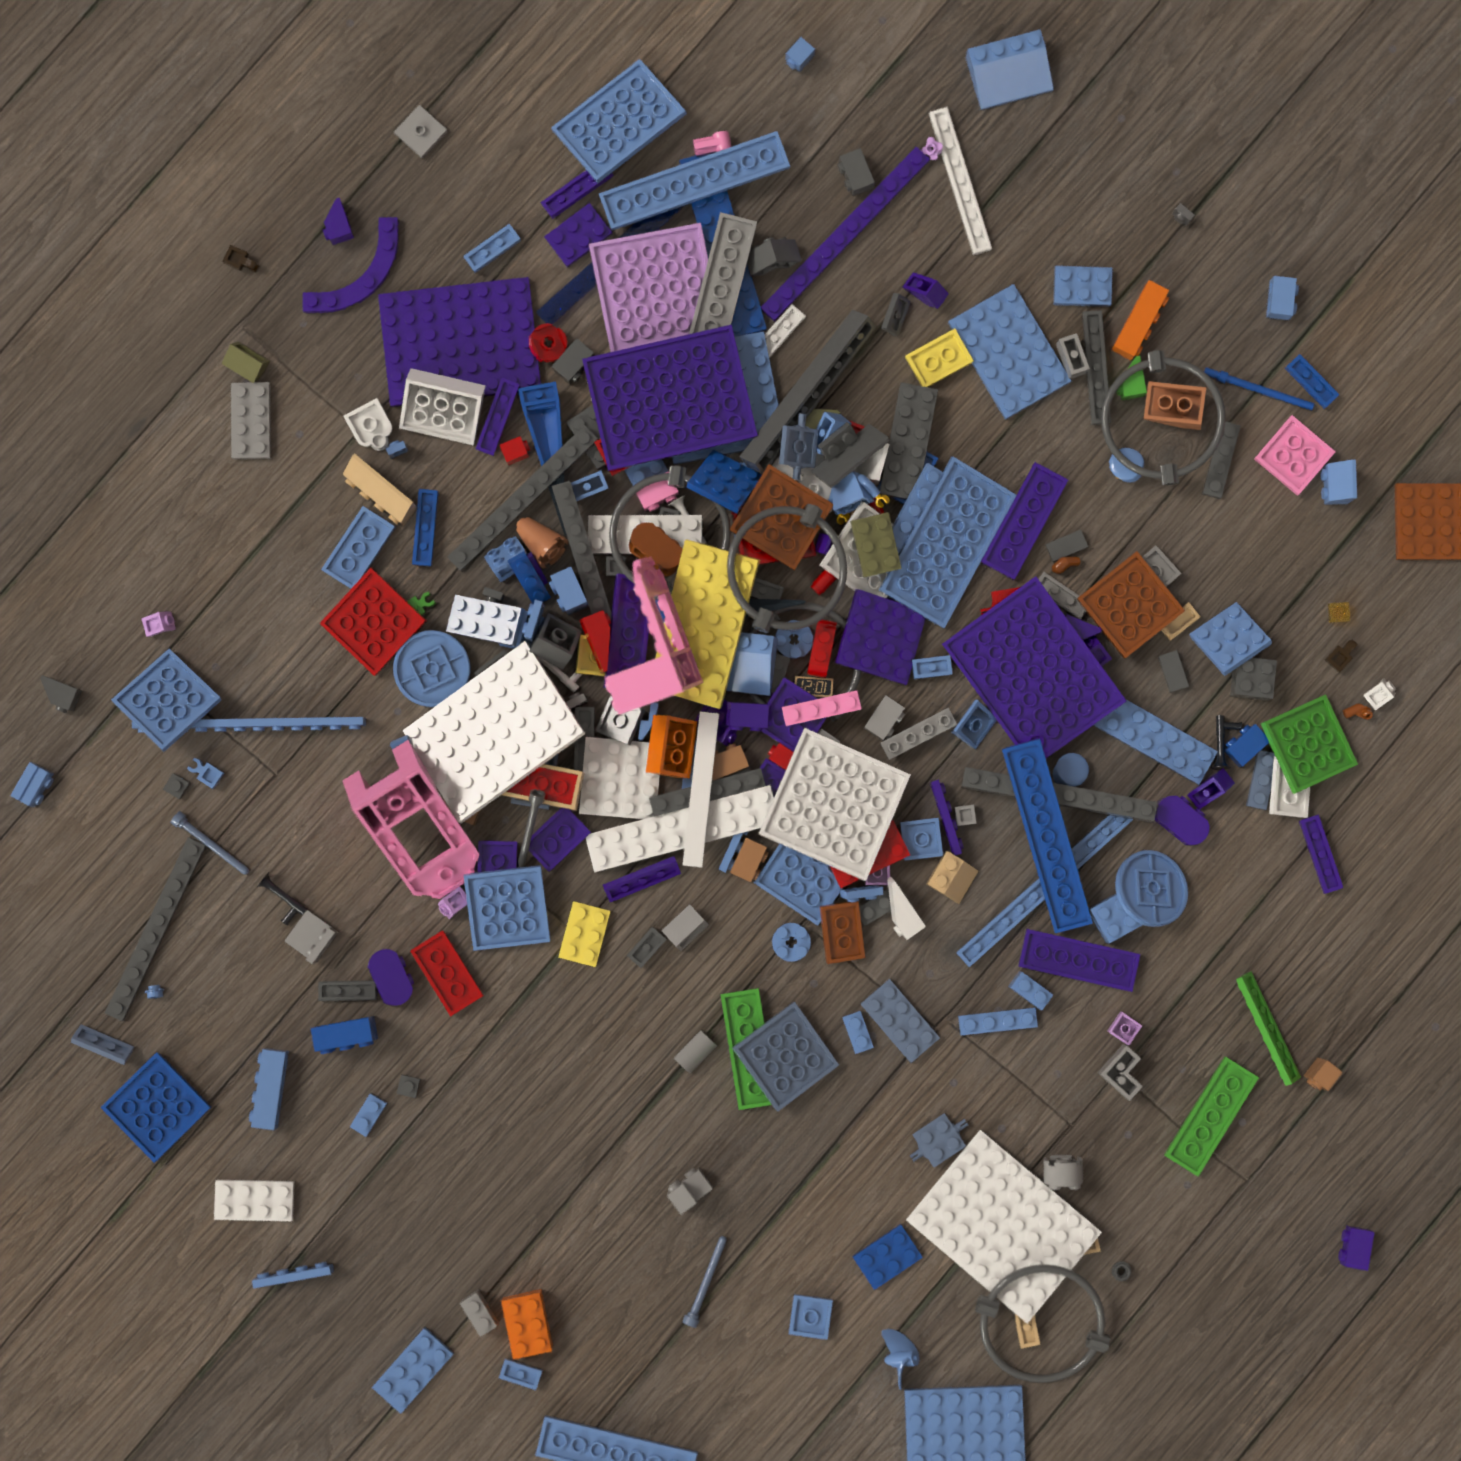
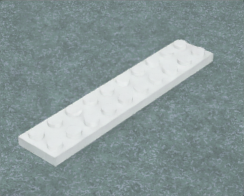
M771 785L709 801L705 843L760 829L774 799ZM689 807L589 834L586 837V842L594 872L684 849Z

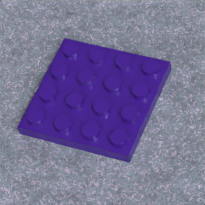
M856 589L835 663L907 685L912 669V660L915 658L925 617L899 602Z

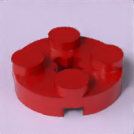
M541 324L529 336L530 350L539 362L557 361L567 348L565 333L559 327L552 326L553 324ZM546 338L548 341H552L550 348L544 344Z

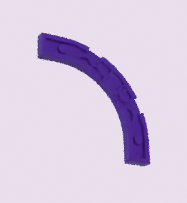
M379 217L377 251L366 272L355 282L339 290L303 292L304 313H327L344 310L356 303H361L383 284L389 275L397 254L399 238L398 217Z

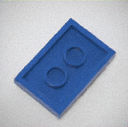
M901 1224L852 1256L874 1290L923 1258Z

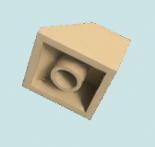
M945 851L926 885L959 904L977 875L978 870L952 853Z

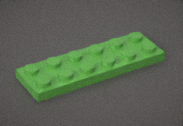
M759 988L720 994L738 1108L743 1110L772 1105L732 1049L733 1046L764 1024Z
M1224 1056L1164 1156L1198 1177L1259 1077Z

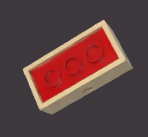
M543 764L501 796L530 801V791L538 789L545 792V799L542 804L577 811L585 773Z

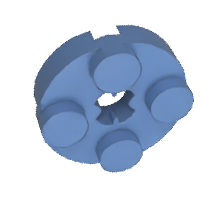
M809 627L797 630L778 629L776 632V638L778 639L777 650L785 657L791 659L801 658L808 654L812 648L813 635ZM791 635L798 636L797 640L799 643L797 645L795 643L794 645L790 644L791 639L789 637Z
M796 923L783 924L776 930L772 938V946L776 954L783 960L790 962L798 961L806 956L811 945V939L806 929ZM791 936L795 937L794 940H797V944H794L793 948H789V944L786 945V940H789Z

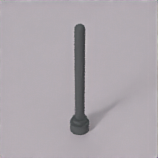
M532 789L529 794L531 807L517 868L525 867L538 807L545 799V792L542 790Z

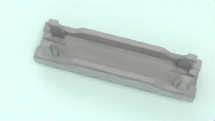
M949 708L881 742L880 745L884 749L888 760L956 726L957 723Z

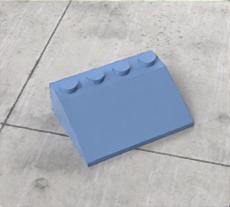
M1041 30L967 50L966 60L981 110L1053 91L1048 57Z
M741 632L726 691L771 696L778 645L776 637Z

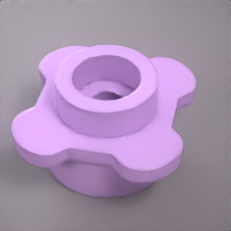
M929 137L926 146L922 148V152L925 155H929L932 160H936L942 152L943 144L935 141L933 137Z

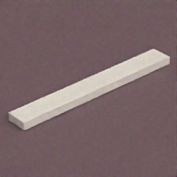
M948 107L929 112L936 139L943 144L942 158L972 253L977 255L992 250L991 243Z
M793 304L788 307L765 334L769 358L806 318Z
M700 712L683 866L702 868L719 720L718 713Z

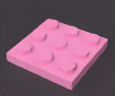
M1291 415L1254 460L1298 496L1336 451Z

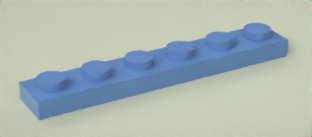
M926 463L892 526L898 555L944 472L929 463Z

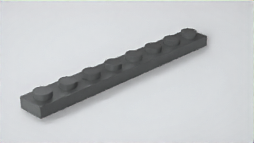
M567 481L554 485L552 489L591 614L603 610L604 614L607 613L611 620V610L571 482Z

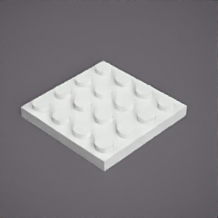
M861 502L838 536L843 545L847 560V580L845 585L853 591L859 589L887 598L888 596L880 592L879 589L888 573L863 578L850 521L878 515L879 513L865 502ZM833 544L819 566L839 580V559Z
M585 737L583 772L585 774L581 788L579 814L634 819L654 817L649 798L658 796L660 775L646 773L649 742L632 741L631 745H627L615 739Z

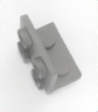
M307 910L285 939V942L307 957L306 960L308 962L316 964L336 937L338 931Z

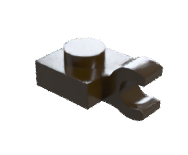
M233 245L229 246L222 261L224 264L240 271L243 266L254 272H257L259 268L257 262L247 258L248 252Z
M1351 639L1343 648L1339 645L1336 646L1326 657L1325 661L1338 673L1341 672L1353 659L1349 653L1358 644Z

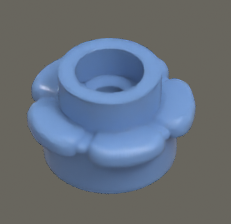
M160 985L148 986L149 990L145 991L147 998L152 999L163 997L164 989L160 988Z

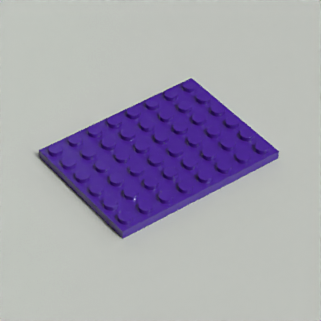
M529 277L378 294L391 407L402 406L406 378L411 368L486 385L484 396L496 394L502 377L520 384L519 388L541 384L539 362L529 347V336L535 329Z
M732 325L582 359L608 471L752 439L758 436Z
M1036 576L942 643L1012 742L1017 745L1040 738L1045 758L1127 702Z

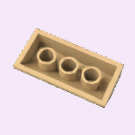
M354 453L343 473L347 478L345 482L353 489L355 486L361 490L359 494L367 501L371 498L376 502L374 506L382 513L384 510L390 514L388 518L396 525L400 522L404 526L417 511V506Z

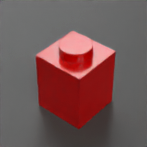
M521 436L499 445L508 466L529 457L527 453L530 451L529 445L526 440L522 441Z
M779 743L777 746L773 745L768 752V755H770L769 760L786 771L794 752Z

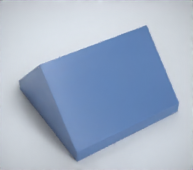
M975 700L951 733L976 750L996 722V718L982 703Z

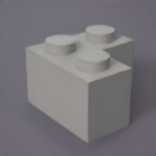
M1124 1044L1097 1072L1129 1101L1143 1087L1129 1074L1141 1058Z
M692 1168L684 1174L686 1178L682 1181L676 1180L669 1185L667 1196L680 1214H683L695 1205L698 1199L713 1189V1186L700 1168L697 1170Z

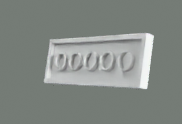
M588 515V540L593 554H612L609 542L612 515ZM620 515L618 521L617 544L620 554H632L629 550V540L632 531L637 525L645 522L653 523L656 527L662 528L665 534L671 539H675L682 549L685 539L702 543V515Z

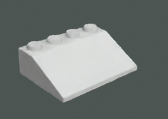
M411 368L406 378L399 428L474 445L486 385Z

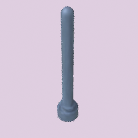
M179 811L172 818L170 823L176 828L183 827L242 874L246 875L249 873V869L191 825L184 813Z
M721 1236L717 1242L692 1309L684 1316L682 1322L694 1328L698 1326L700 1321L698 1319V1312L725 1246L726 1237Z

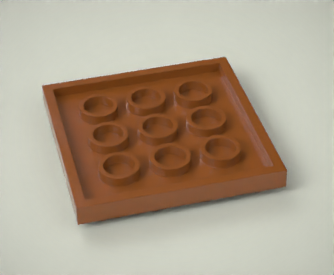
M768 464L729 530L736 535L741 526L752 516L766 509L779 506L805 509L808 503L816 505L823 510L820 517L825 520L833 507V503ZM778 514L757 522L747 531L742 539L792 570H795L820 526L816 525L813 529L802 525L799 522L801 518L799 515Z
M1395 484L1396 560H1461V484Z
M1138 551L1077 598V601L1097 626L1102 629L1101 631L1124 659L1185 612Z

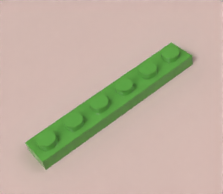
M1252 971L1245 973L1236 979L1238 987L1242 991L1246 1004L1254 1017L1255 1024L1258 1026L1263 1036V1041L1271 1053L1272 1060L1279 1070L1280 1077L1286 1086L1291 1085L1300 1079L1301 1076Z

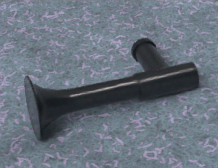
M1224 715L1216 716L1217 760L1211 769L1231 768L1227 765L1224 755L1225 729L1241 730L1242 722H1225Z
M269 872L256 887H265L271 890L292 907L285 917L281 919V922L287 926L297 912L303 915L307 910L300 902L276 886L269 878Z

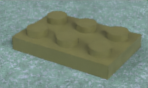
M889 512L850 521L863 578L902 569Z

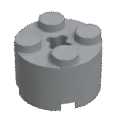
M1051 1155L1050 1160L1044 1157V1183L1049 1185V1189L1059 1190L1061 1187L1080 1189V1185L1083 1184V1158L1077 1156V1160L1072 1159V1155Z

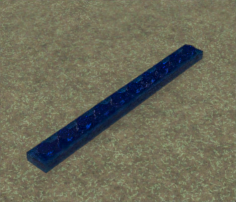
M684 206L638 221L619 238L657 231ZM591 262L536 311V314L544 323H555L597 285L593 263Z

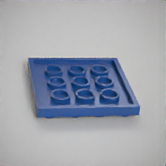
M156 1052L100 1108L155 1163L211 1106L159 1052Z

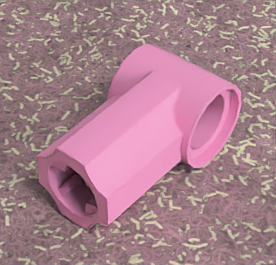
M720 131L710 137L693 140L696 156L709 155L732 147L728 131Z

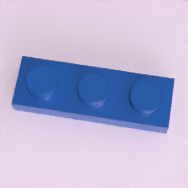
M1301 354L1285 367L1289 374L1324 409L1339 396L1337 391Z
M524 551L508 560L509 565L532 604H534L535 600L544 602L551 598Z

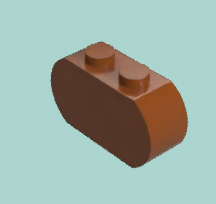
M649 522L641 523L633 529L629 540L630 552L638 559L652 557L655 561L654 568L656 570L660 569L664 577L671 576L677 572L683 549L675 539L667 536L662 528L656 527L653 523Z

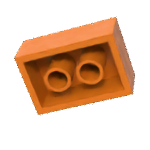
M653 715L646 773L690 779L697 721L668 715Z
M542 1289L503 1297L501 1303L513 1360L551 1352L553 1343Z

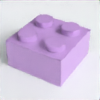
M890 865L869 875L865 885H888L887 879L890 877Z
M1120 1011L1107 1032L1129 1046L1142 1025Z

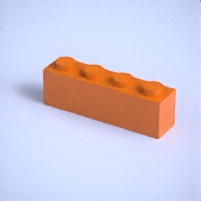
M1148 280L1112 347V351L1129 360H1132L1134 356H1139L1143 349L1141 346L1143 339L1147 341L1152 332L1149 329L1151 324H1156L1160 317V313H1158L1160 307L1164 308L1169 299L1166 296L1169 292L1168 289Z

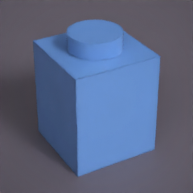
M800 37L786 53L787 65L793 70L797 69L800 72L814 57L815 48Z

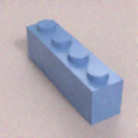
M265 1048L262 1049V1052H259L258 1064H260L259 1072L257 1071L255 1075L257 1089L252 1095L254 1109L250 1111L249 1122H252L251 1127L276 1130L278 1128L289 1051Z

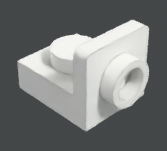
M1382 679L1379 684L1367 691L1363 696L1377 710L1395 697L1396 688L1390 681L1387 682L1385 679Z

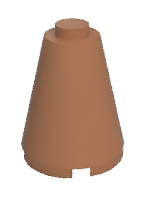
M530 517L521 518L517 522V533L541 568H547L545 565L548 563L553 565L564 554L566 549L563 547L565 543L568 545V540L564 536Z

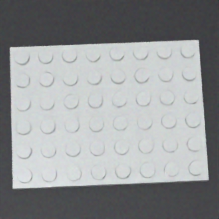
M526 641L403 730L404 734L409 736L412 746L458 823L462 824L585 734L536 655L529 652L531 647Z
M981 1130L978 1131L906 1219L990 1292L1004 1277L1024 1267L1048 1264L1072 1270L1102 1233ZM1055 1273L1025 1275L1007 1285L997 1298L1028 1323L1063 1281L1065 1276Z

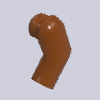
M1061 557L1052 565V571L1061 574L1070 566H1079L1080 558Z
M1357 703L1344 709L1343 715L1346 719L1357 715L1365 720H1369L1373 717V712L1369 707Z

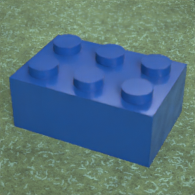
M375 1016L311 1028L314 1051H320L321 1054L336 1051L335 1048L337 1047L340 1048V1051L352 1049L355 1047L354 1044H359V1047L374 1044V1040L378 1039Z

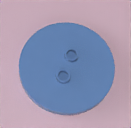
M429 630L412 635L397 651L393 664V673L399 690L406 698L421 706L435 707L468 683L471 667L465 648L456 638L445 632Z
M1144 850L1129 856L1118 869L1115 880L1117 898L1124 911L1133 920L1145 926L1160 927L1175 921L1183 913L1188 900V886L1182 870L1170 857L1158 851Z

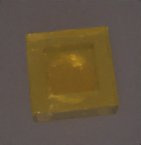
M1349 602L1328 604L1329 623L1350 621Z

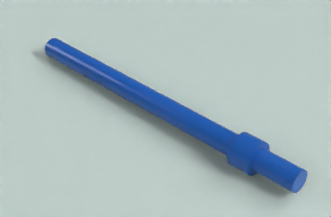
M1207 367L1204 370L1209 377L1217 379L1218 382L1224 384L1227 382L1308 410H1312L1314 407L1312 402L1228 375V372L1222 370L1219 372Z

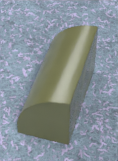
M235 342L230 344L221 364L250 382L255 383L263 375L270 361L242 343Z

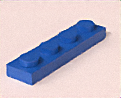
M419 489L412 565L432 567L438 490Z

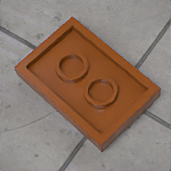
M859 901L819 906L826 963L832 964L865 958Z

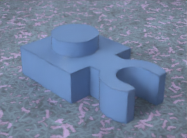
M194 758L193 761L198 764L197 768L193 769L188 766L187 769L190 772L199 773L196 779L214 789L224 775V772L208 762L203 766L200 759Z

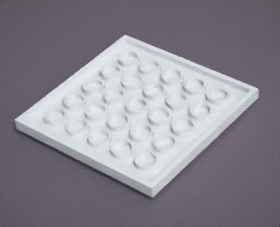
M804 728L759 835L866 881L910 778V774Z

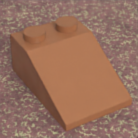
M1149 381L1144 420L1179 428L1200 430L1206 387Z

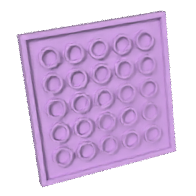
M701 223L589 244L610 352L684 336L690 333L708 262Z

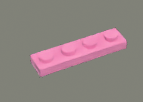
M858 690L782 707L786 726L862 709Z

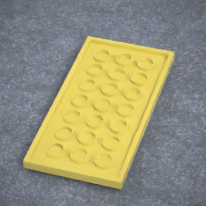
M685 539L671 596L703 683L677 693L674 696L721 709L746 612L734 597L728 581L727 559L729 551ZM736 553L735 575L737 584L743 597L749 604L760 560ZM665 625L666 631L671 641L672 633L670 629H668ZM672 644L674 652L678 651L677 647L675 648ZM658 651L656 653L655 659L662 657L661 653H658Z

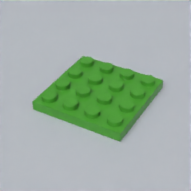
M1326 695L1261 723L1293 794L1358 765Z

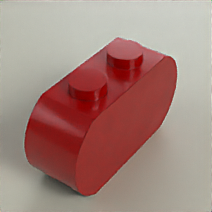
M824 619L817 622L807 675L826 678L837 622Z

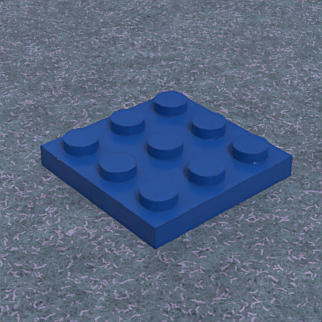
M713 449L688 481L686 487L737 514L747 501L762 474Z

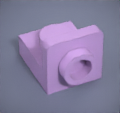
M170 611L157 612L141 618L146 637L176 629L174 618Z
M460 886L438 903L440 912L450 919L467 906L466 893Z

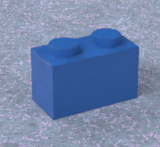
M1247 724L1239 731L1241 733L1236 739L1233 737L1225 744L1227 747L1224 749V752L1238 767H1243L1269 743L1264 732L1256 724L1251 726Z

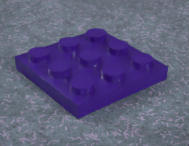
M784 677L767 703L769 705L768 728H762V732L794 752L803 729L806 728L817 733L827 717L786 726L782 707L818 698Z

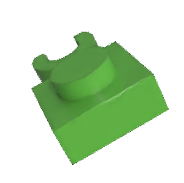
M429 592L424 593L420 600L416 596L408 600L421 615L426 613L423 608L433 607L436 604L434 600L430 603L426 602V598L431 595Z

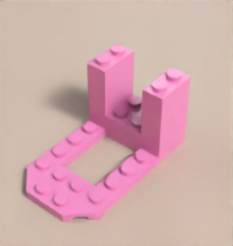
M652 557L633 561L634 583L636 585L634 590L643 604L641 605L642 612L649 620V631L652 635L654 634L656 650L658 653H661L662 657L605 678L606 689L613 698V708L615 711H618L619 715L703 683L664 574L660 569L656 570L654 568L655 561ZM658 596L659 598L658 606L660 610L664 612L666 617L664 619L665 625L668 629H670L672 633L671 641L669 639L664 622L662 620L657 603L655 601L654 597ZM672 644L675 648L677 647L678 651L674 652Z
M407 740L392 749L399 767L397 771L371 787L360 771L344 779L343 784L352 810L412 894L415 896L427 895L440 899L464 884V874L475 872L474 867L476 861H478L479 852L439 795L429 772L412 744ZM424 808L451 848L418 867L391 828Z

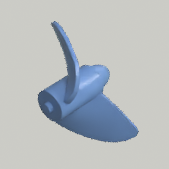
M885 1329L881 1331V1334L891 1354L887 1355L884 1361L887 1365L897 1367L899 1389L902 1390L903 1369L907 1366H917L919 1364V1353L915 1345L904 1334L893 1329Z

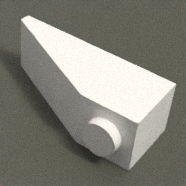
M889 877L887 881L892 921L896 925L893 929L899 937L903 935L908 940L926 926L897 883Z

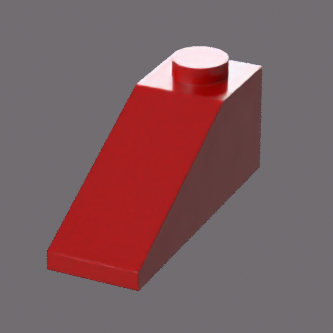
M602 610L579 620L600 673L608 670L609 624H611L608 614H604Z

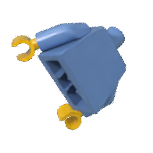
M854 471L832 487L829 501L833 503L832 509L838 515L837 523L840 525L849 521L851 518L849 512L856 510L861 502L869 504L874 501L873 498H876V505L882 508L884 505L881 499L886 504L889 503L890 499L887 495H880V490L865 475Z

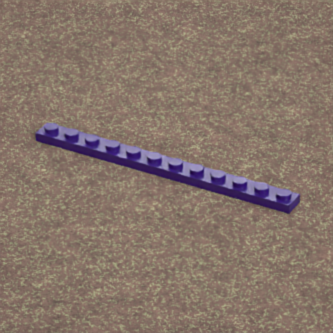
M915 147L761 306V310L775 322L923 169L930 159L918 147Z

